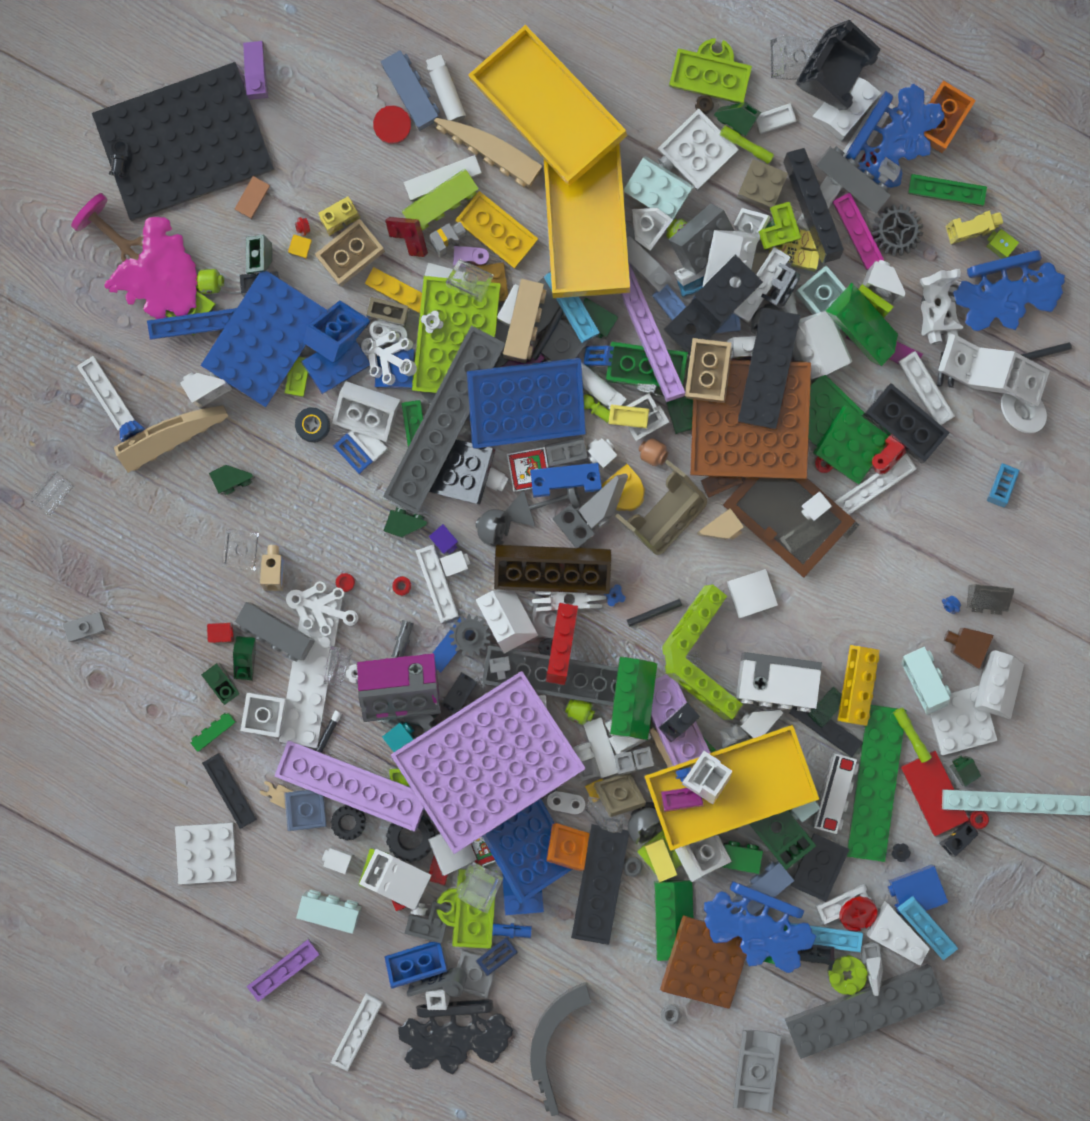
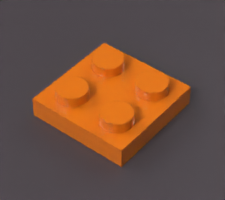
M558 823L552 824L547 861L577 871H583L589 833Z

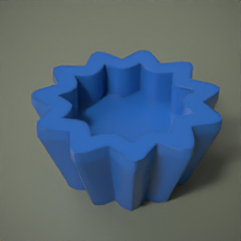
M136 421L125 422L120 428L121 443L144 431L145 428Z

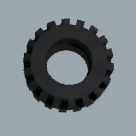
M422 815L417 827L422 833V842L416 848H407L402 845L399 836L404 827L391 823L386 833V843L394 857L401 859L403 862L409 861L410 863L422 860L432 850L428 839L435 836L434 827L424 815Z

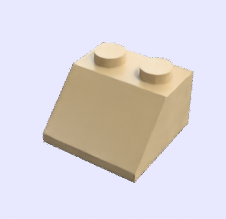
M728 509L698 531L697 534L703 537L723 540L730 538L733 540L742 534L741 529L744 526L733 511Z

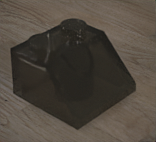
M979 584L969 585L966 608H972L971 612L983 613L984 609L991 610L990 614L1002 615V612H1008L1014 588Z

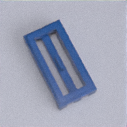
M586 346L584 364L586 366H611L612 362H609V358H612L613 354H610V351H613L614 347ZM590 351H604V354H590ZM589 359H603V361H589Z
M348 433L334 445V448L358 474H361L364 469L373 463L371 458ZM346 439H348L353 444V446L363 455V457L367 460L366 463H364L357 456V454L346 444ZM341 444L360 463V468L339 447Z

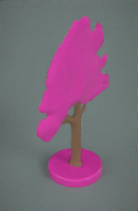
M103 193L94 196L75 216L71 227L75 231H81L92 222L120 248L121 260L123 262L117 267L111 277L106 280L104 287L109 289V292L117 293L118 290L128 291L125 295L128 305L134 304L136 299H146L143 307L144 312L156 319L166 318V310L173 312L176 316L187 315L191 308H196V265L191 260V256L184 252L183 236L179 234L173 236L166 235V232L172 230L170 221L165 217H149L145 220L143 234L135 240H127L98 216L108 201L107 197ZM139 245L143 247V251L141 254H137L130 247Z

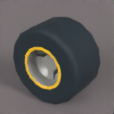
M309 407L298 413L295 419V429L302 439L315 443L322 441L328 435L330 421L322 410Z

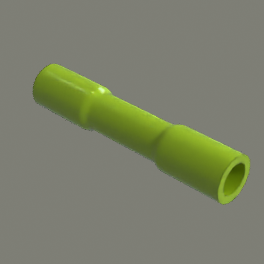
M726 125L719 134L767 164L771 162L774 156L773 153L752 143Z
M901 707L895 710L893 714L907 734L920 761L923 763L931 759L929 751L919 738L904 708Z

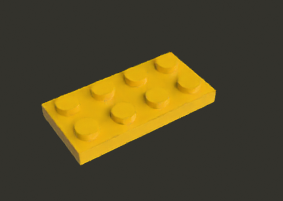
M478 191L455 220L457 223L461 222L466 231L513 269L518 266L538 241L535 235L480 191Z

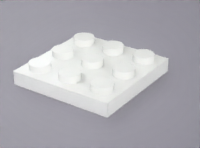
M698 109L657 150L663 156H666L684 178L698 190L739 149L732 142L720 136L721 131Z
M979 685L952 692L948 706L930 713L940 755L997 741L990 713L974 708Z
M234 822L175 826L178 884L237 880Z

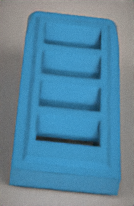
M1002 463L987 501L1000 507H1005L1008 504L1020 470ZM1006 472L1008 474L1013 475V477H1008L1006 475H1003L1002 473ZM1000 479L1007 481L1010 484L1008 485L1006 483H1003L1000 481ZM997 487L1003 488L1007 491L1004 492L1002 490L997 489Z

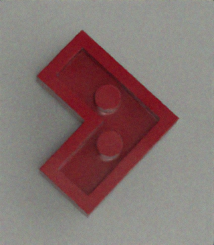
M388 217L385 220L389 237L405 239L409 256L425 257L428 254L418 219Z

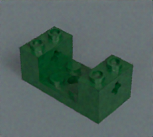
M789 811L749 824L785 870L816 847ZM775 821L780 822L782 825V830L778 833H774L771 830V824Z

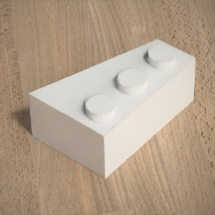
M884 901L875 922L871 925L866 935L921 966L929 951V947L893 908Z

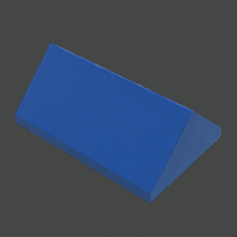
M434 941L384 956L391 989L438 975L448 970L441 943Z

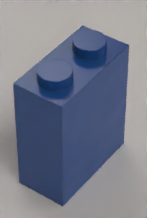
M932 864L888 880L890 883L888 890L891 897L895 896L897 904L894 906L898 915H902L898 907L912 896L926 911L948 903L936 868Z

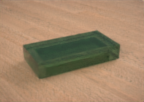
M834 686L831 687L817 703L816 709H812L807 715L821 728L824 727L839 710L842 694Z

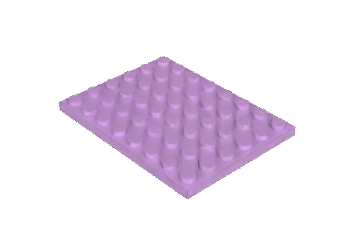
M522 671L390 755L453 854L467 847L586 769Z

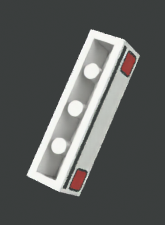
M832 752L818 803L820 809L815 814L812 827L837 834L838 830L841 831L843 826L842 813L846 812L849 802L846 798L853 789L854 782H851L853 774L856 775L859 764L856 763L857 759Z

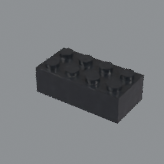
M892 383L886 386L863 414L888 436L891 435L904 445L906 451L921 464L926 462L950 433Z

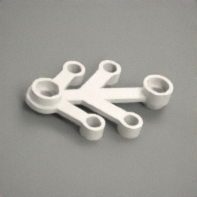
M390 331L388 335L379 339L373 337L366 338L361 344L362 351L365 355L369 356L370 375L379 378L383 373L382 381L387 385H392L395 382V376L390 372L389 362L398 366L400 372L406 376L414 375L417 371L415 362L409 359L402 360L393 355L402 349L409 351L413 346V342L407 338H403L399 342L400 335L395 331ZM389 342L394 344L386 349L380 348ZM376 354L380 356L382 368L377 365Z
M319 581L313 587L303 592L300 590L290 591L287 594L286 602L289 607L297 610L304 629H311L314 625L313 620L308 618L304 606L312 609L320 626V633L324 636L330 635L332 628L327 624L322 613L343 619V622L349 626H353L358 622L359 617L355 611L343 612L325 605L335 599H342L344 597V591L341 588H335L332 593L315 601L306 598L315 593H323L326 590L324 582ZM318 584H323L324 588L322 591L317 590ZM336 590L342 592L340 597L335 596ZM295 595L299 597V601L297 603H294L292 601V598ZM349 614H352L354 617L352 622L347 620ZM306 620L311 622L310 627H305L304 622ZM324 626H327L329 628V632L327 634L323 633L322 628Z

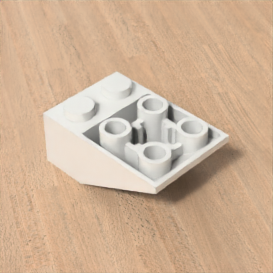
M376 849L359 884L415 911L432 875Z

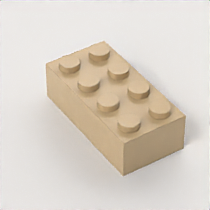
M521 279L503 352L504 359L525 364L527 359L531 360L533 346H530L531 340L535 341L538 329L535 327V323L540 322L542 309L539 307L540 303L544 304L547 290L544 289V284Z

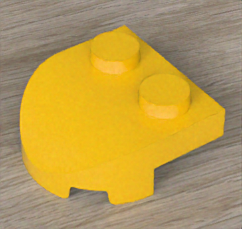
M626 464L601 484V487L603 488L616 475L627 474L628 478L616 510H628L630 512L637 509L643 503L645 487L638 475Z

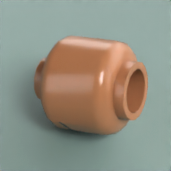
M651 438L647 442L643 441L639 447L641 460L652 466L662 465L668 457L669 452L666 445L656 439Z

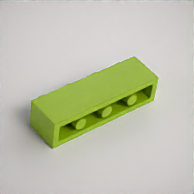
M464 168L403 209L402 213L405 218L418 219L423 231L429 226L428 223L433 219L438 221L444 217L446 210L449 208L454 210L461 205V200L464 198L469 200L477 194L476 190L479 188Z

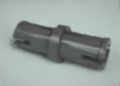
M402 620L399 634L395 637L397 641L391 657L396 658L398 651H400L398 657H404L407 643H410L409 636L414 623L409 622L407 629H405L407 621Z

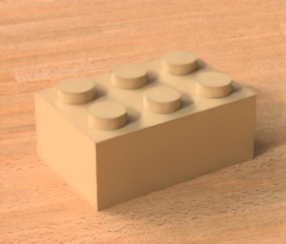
M359 218L314 255L337 284L342 287L382 255L385 250Z
M693 338L685 392L687 399L725 403L733 348L732 343Z

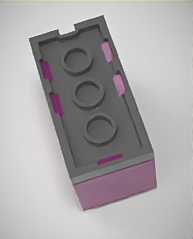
M434 653L357 662L358 698L363 722L441 713L438 674Z

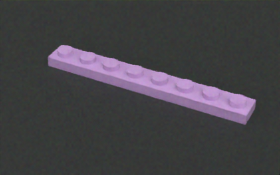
M629 265L630 293H620L666 402L685 396L684 388L632 267Z

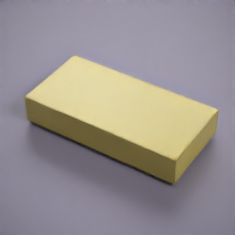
M611 404L608 424L647 429L649 409Z
M663 838L645 845L659 882L677 875Z

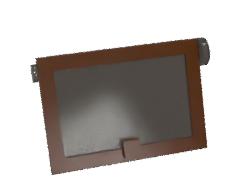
M747 477L723 504L727 510L731 509L739 521L803 578L842 536L848 539L860 526L808 478ZM820 491L832 507L815 521L812 518L808 520L801 512L804 510L802 505Z

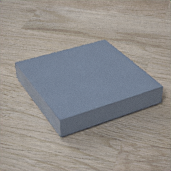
M310 790L284 792L288 831L327 827L323 795Z

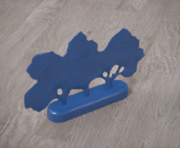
M912 84L910 87L899 90L898 107L891 109L889 105L893 100V95L885 91L849 147L845 158L855 160L860 151L864 150L866 155L865 161L858 163L860 165L858 169L863 173L867 170L874 176L873 181L879 184L881 181L878 180L880 177L878 170L885 157L900 166L898 160L902 157L912 160L918 155H930L931 143L924 136V132L936 129L944 119L941 105L939 103L925 105L924 90ZM900 110L903 112V114L899 115L896 112ZM887 112L892 122L886 125L885 128L877 126L884 113ZM873 130L883 136V141L877 147H870L867 144V140ZM880 149V152L876 153L874 150ZM871 152L876 155L877 162L875 164L870 160V157H872ZM866 162H869V164H870L869 167H867V166L865 165ZM902 169L894 182L888 178L883 184L890 188L900 186Z
M1040 250L968 268V277L971 279L981 277V282L979 285H974L967 281H961L953 295L957 305L970 309L966 315L965 323L971 326L973 330L980 331L990 327L995 317L1000 319L1004 327L1016 330L1019 325V318H1023L1026 313L1024 306L1028 302L1039 310L1053 312L1057 301L1063 294L1061 285L1065 283V275L1057 273L1055 266L1050 262L1044 263L1038 271L1029 269L1028 265L1037 263L1042 259ZM1020 267L1023 271L1021 279L1018 281L1009 280L1006 270ZM1001 272L1003 278L995 284H992L987 279L986 275ZM1038 273H1042L1043 277L1038 276ZM1028 274H1030V276L1035 275L1039 281H1031ZM1024 277L1027 278L1026 282H1023ZM985 285V291L983 292L981 288Z
M732 881L730 890L741 895L742 901L732 902L730 896L726 892L721 891L715 895L713 901L704 903V911L707 913L705 923L706 927L710 930L713 942H728L734 937H741L740 947L743 953L747 954L746 960L749 967L760 965L766 957L771 956L777 968L786 973H791L794 969H798L801 966L800 955L797 952L811 948L816 938V935L812 933L809 923L791 925L788 920L789 915L799 919L802 918L805 910ZM751 900L764 904L761 915L754 916L749 913L747 905ZM728 903L732 904L730 908H727ZM736 906L737 908L742 906L740 912L736 914L731 913V910ZM770 907L784 913V916L778 922H775L767 914ZM744 910H746V916L742 913ZM785 924L788 926L787 931L783 930Z

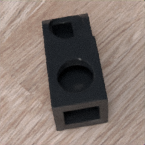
M967 821L939 844L950 856L956 857L979 833Z

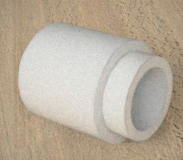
M491 467L486 486L495 491L499 490L502 492L509 478L505 477L504 473Z

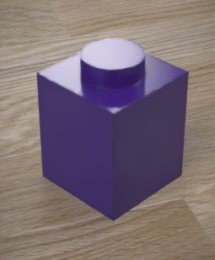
M444 524L428 536L443 554L448 553L450 555L458 548L456 545L458 541Z

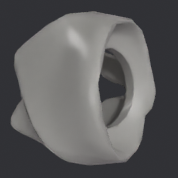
M737 723L732 728L723 729V732L720 733L722 736V749L749 740L748 733Z

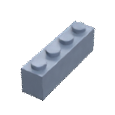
M401 50L380 61L418 130L421 131L432 125L434 120L439 118L438 114L440 111L435 103L431 104L428 98L431 96L426 87H421L419 83L421 78L417 71H412L409 65L412 63L408 55H403Z
M772 861L764 868L766 870L761 875L756 874L750 879L751 883L747 887L775 897L794 880L778 861L776 863ZM736 894V896L731 899L732 902H739L743 900L742 896L739 894ZM751 900L747 905V909L751 915H754L764 904ZM727 904V908L732 906V904ZM736 906L731 910V913L736 914L740 912L742 906L740 908ZM744 910L742 913L746 916V910Z

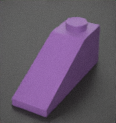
M263 41L243 43L247 96L249 100L269 98Z

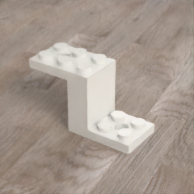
M953 334L949 335L938 371L973 389L1010 394L1035 407L1039 406L1050 370L1016 352L980 348Z

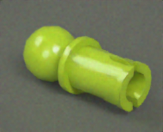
M583 395L584 409H591V414L594 413L608 423L610 411L602 406L600 401L596 404L591 395Z

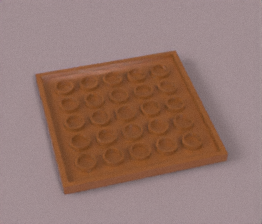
M731 360L725 403L693 399L690 475L807 479L811 362H791L777 429L775 430L738 422L751 361Z

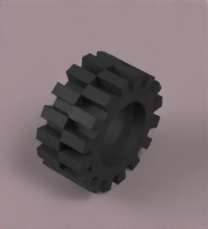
M348 805L341 806L332 815L330 821L331 829L339 839H345L346 841L354 840L364 831L366 818L361 810ZM346 815L354 817L356 821L355 827L351 830H346L341 825V819Z

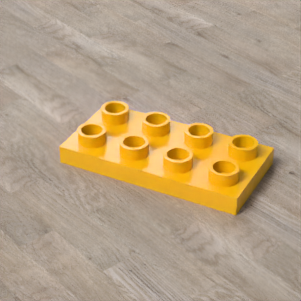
M526 24L468 74L470 81L569 187L628 136L623 126Z
M620 143L570 187L544 160L553 298L630 293Z
M793 725L710 753V755L721 761V764L732 770L730 780L714 804L702 798V807L664 812L661 792L687 788L682 785L683 782L680 781V778H675L677 777L676 771L688 767L692 769L699 757L645 776L670 851L819 800Z

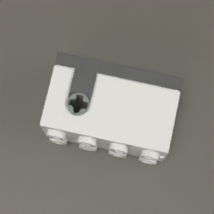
M743 652L741 653L736 699H740V702L743 704H753V701L759 702V706L772 707L773 704H778L780 709L789 710L793 706L797 707V711L811 712V709H816L822 662ZM755 681L762 683V686L758 688V685H755Z

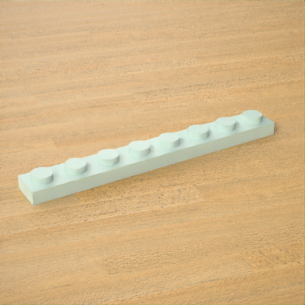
M943 790L942 809L1090 815V796Z

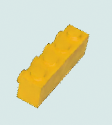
M850 645L837 721L867 726L870 718V706L873 699V687L876 681V669L880 650Z

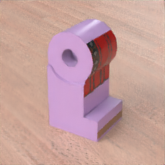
M454 246L453 268H461V263H472L476 266L488 263L489 253L484 248Z

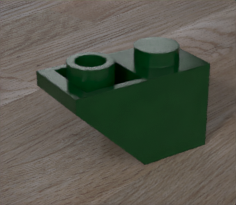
M747 102L722 106L715 112L714 116L717 117L720 123L727 124L740 135L746 136L762 112Z
M224 465L209 472L218 494H224L225 496L235 492L234 488L240 485L243 488L252 484V480L255 479L254 474L229 465Z
M396 507L395 511L390 510L384 532L404 538L426 527L428 522L424 521V516L414 513L412 517L406 515V510Z
M236 636L233 649L234 679L253 681L256 638Z
M216 663L201 674L223 705H226L240 694L233 680L220 663Z
M960 755L952 760L953 764L949 766L962 786L966 787L981 777L971 757H962Z

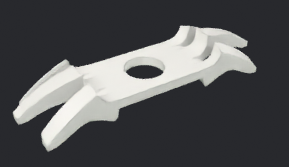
M535 591V594L551 595V597L533 599L532 603H551V606L536 608V611L558 610L559 603H565V595L572 594L575 598L572 605H577L578 609L602 608L601 604H588L587 601L604 600L606 596H587V593Z

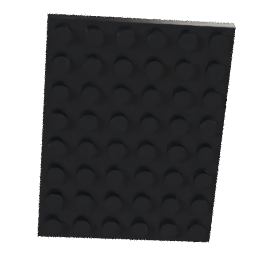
M236 62L92 113L110 166L112 164V159H110L111 144L114 139L122 138L130 145L128 157L125 161L124 172L126 177L114 176L130 221L274 170ZM119 142L116 144L115 149L121 153L125 150L126 145L123 142Z

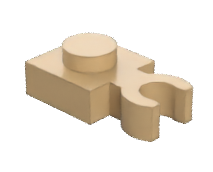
M265 781L264 784L268 785L270 789L268 792L260 790V794L263 796L271 795L272 799L270 802L286 809L284 792H293V790L281 784H278L277 788H275L270 781Z

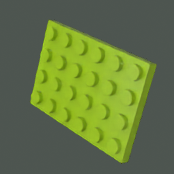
M424 276L415 357L417 371L413 376L412 391L437 393L471 325L495 337L500 283ZM432 311H437L440 321L443 322V327L433 330L432 333H427L425 324L421 322V317L431 314Z

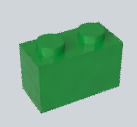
M729 840L728 843H723L732 861L722 866L723 868L759 874L763 851L759 849L758 845L748 844L745 847L740 846V842Z

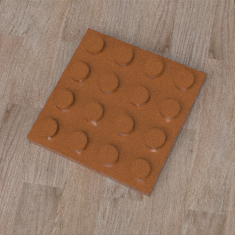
M683 916L660 990L730 1009L747 956L740 947L742 938L737 936L728 942L714 943L705 921Z

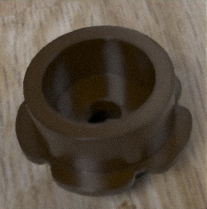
M709 96L697 98L696 110L700 109L704 114H708L709 111L713 110L714 103Z

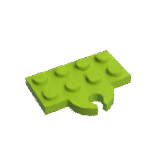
M716 38L704 41L699 46L697 53L678 48L669 87L734 103L744 102L752 66L734 62L733 50L726 41H722V52L720 53L712 51Z
M459 868L457 888H450L444 891L438 898L437 903L439 904L444 902L451 903L450 911L443 912L440 909L436 911L442 922L453 927V947L491 949L497 881L496 870Z

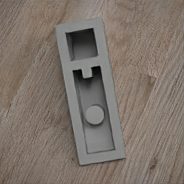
M627 237L628 264L653 291L660 292L673 278L633 238Z
M627 474L616 475L579 509L591 528H602L610 522L608 519L615 513L628 478Z

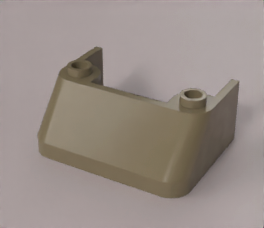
M669 460L665 461L673 471L666 479V487L669 491L644 518L636 514L630 517L628 521L618 513L615 516L655 555L664 553L707 505L706 496L684 472Z

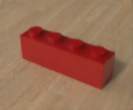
M559 603L546 682L565 685L578 610L577 605Z

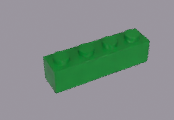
M230 713L222 714L220 720L213 721L210 724L211 727L208 729L207 727L201 731L202 734L192 738L190 743L197 752L236 723V720Z

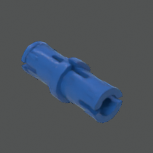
M493 923L492 936H509L510 939H513V937L531 938L532 926L514 925V923L510 925Z

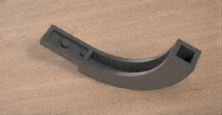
M586 982L576 985L559 995L544 1011L533 1034L530 1053L533 1081L541 1079L538 1082L540 1092H545L547 1100H543L546 1112L550 1111L551 1116L558 1115L559 1110L546 1066L547 1047L554 1030L568 1014L580 1007L592 1004Z

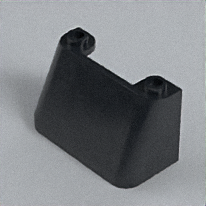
M850 19L827 29L798 77L796 85L808 94L838 110H847L853 103V96L849 93L863 67L873 65L877 61V55L881 49Z

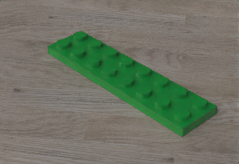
M878 705L870 706V718L867 726H864L847 846L850 850L847 857L885 862L904 732V729L893 714L899 708Z

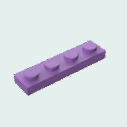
M307 939L247 985V988L259 1002L319 956L320 953L312 942Z

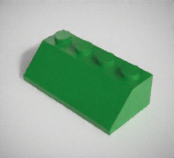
M851 283L826 310V313L871 362L883 366L895 353L898 333L859 289Z
M619 658L609 735L648 740L658 663L635 658Z
M691 880L654 881L657 961H669L682 917L694 918L693 882Z

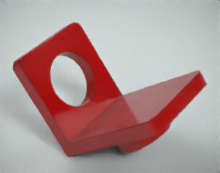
M233 623L207 624L208 642H234Z

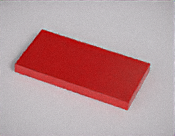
M934 750L930 752L932 758L922 763L917 758L900 768L935 837L969 819L965 810L942 809L943 790H954L937 752Z

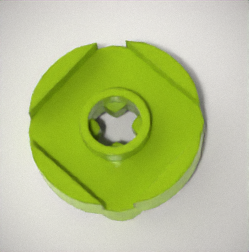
M851 955L836 958L832 971H828L831 986L841 994L853 995L859 992L867 980V970L864 964L858 958ZM851 970L852 978L844 980L843 972Z

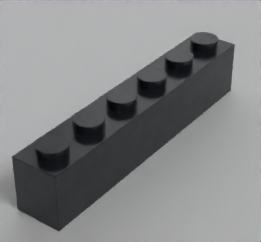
M805 147L787 152L783 163L821 262L823 264L840 259L844 248Z

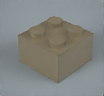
M752 159L737 198L771 212L770 208L775 206L788 173Z

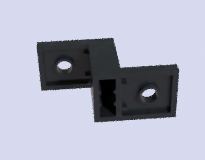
M735 254L694 295L691 303L664 328V331L690 356L693 338L708 340L763 281ZM733 277H737L741 281V285L737 288L730 285V279ZM689 324L696 327V333L693 335H689L685 331V327Z

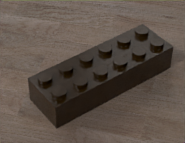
M496 545L495 590L610 594L611 549Z

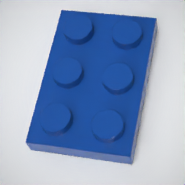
M356 340L346 353L335 362L330 361L318 352L302 361L303 366L322 395L370 366L369 360Z

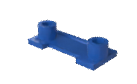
M598 463L530 470L533 498L550 496V490L581 486H584L585 492L600 491L602 489Z

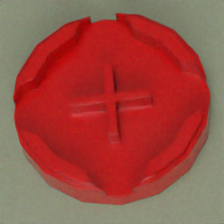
M395 105L386 106L376 113L373 120V129L376 136L382 142L387 144L400 143L410 133L411 120L403 108Z
M859 896L850 899L841 907L839 919L844 928L849 931L858 932L862 931L861 929L864 927H870L875 922L878 911L871 899Z

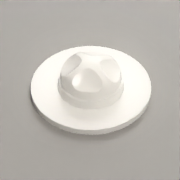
M1003 394L1001 409L1011 426L1018 431L1029 434L1036 433L1044 427L1047 413L1041 400L1039 406L1035 407L1010 394Z

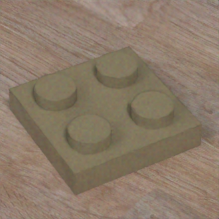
M630 773L614 776L594 784V788L609 817L645 807L646 802Z

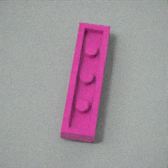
M851 193L834 200L832 203L865 269L868 270L875 261H884Z

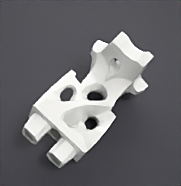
M960 269L951 271L940 270L929 277L920 279L923 287L921 310L923 313L922 336H928L930 345L943 342L941 335L945 336L947 343L950 334L958 336V331L963 329V326L957 319L955 302H951L948 296L950 286L960 277ZM936 298H939L941 300L940 306H936Z

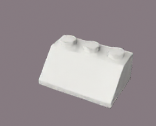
M860 77L856 79L849 92L853 96V103L850 108L838 110L824 102L813 115L816 121L840 141L846 137L881 94L868 81Z
M714 230L703 286L735 254L751 269L758 237L743 231ZM733 277L730 279V285L737 288L741 285V281L739 278Z
M875 261L867 270L863 285L885 301L897 304L905 296V291L895 269L890 267V263L886 261Z
M826 310L800 319L795 343L803 362H811V379L827 375L853 362L836 322L826 313Z
M193 372L184 376V381L180 382L190 401L199 408L233 389L223 379L200 373L194 374Z
M346 381L339 393L332 424L387 442L400 399ZM363 421L370 431L365 430L362 426L360 428L357 426Z
M491 591L476 599L503 653L538 636L515 591Z
M995 650L987 653L974 708L1011 719L1024 664L1014 656Z
M718 835L675 849L691 882L732 862Z

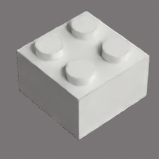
M248 692L240 731L280 737L287 698Z

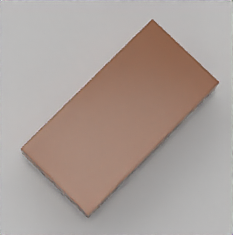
M253 176L237 203L235 210L252 219L268 192L270 185Z

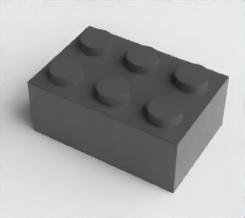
M710 203L669 239L682 266L696 275L707 266L714 230L735 231L723 209Z

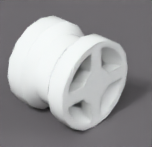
M591 742L573 747L581 762L595 757L594 752L590 748Z

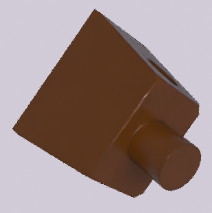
M960 628L958 634L948 630L944 641L953 644L950 653L973 668L980 669L994 635Z

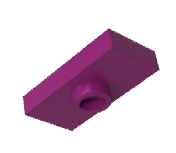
M688 788L661 792L664 812L703 806L702 797Z

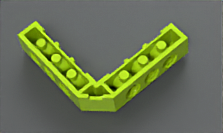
M714 584L705 585L662 646L666 661L665 671L669 677L723 720H733L743 704L685 658L727 598V595Z

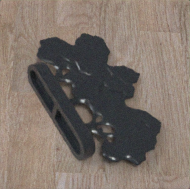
M479 999L449 1002L447 1010H428L427 1004L418 1005L416 1007L417 1016L430 1018V1020L426 1024H421L413 1018H408L403 1026L398 1027L399 1040L411 1046L404 1060L412 1069L426 1068L437 1059L440 1062L441 1069L453 1075L458 1069V1065L463 1064L467 1059V1052L469 1050H473L482 1060L494 1063L500 1056V1053L508 1047V1038L512 1036L513 1028L506 1025L505 1017L501 1014H494L489 1020L480 1018L478 1014L491 1012L494 1007L493 1000ZM471 1014L472 1022L468 1026L461 1027L456 1024V1015ZM435 1017H451V1021L443 1026H439L435 1020ZM478 1021L479 1024H483L486 1031H481L477 1027L476 1022ZM474 1024L475 1028L471 1030L470 1027ZM428 1026H431L430 1032L427 1031Z

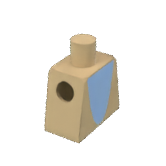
M268 545L267 555H262L260 585L264 591H283L284 559L279 555L278 545Z

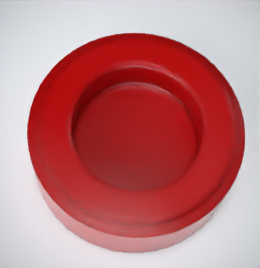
M342 573L336 578V587L343 589L344 592H349L355 586V579L348 573Z

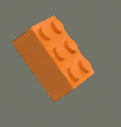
M944 80L929 101V103H939L941 105L944 119L936 129L924 132V136L930 141L931 147L940 153L945 151L976 101Z

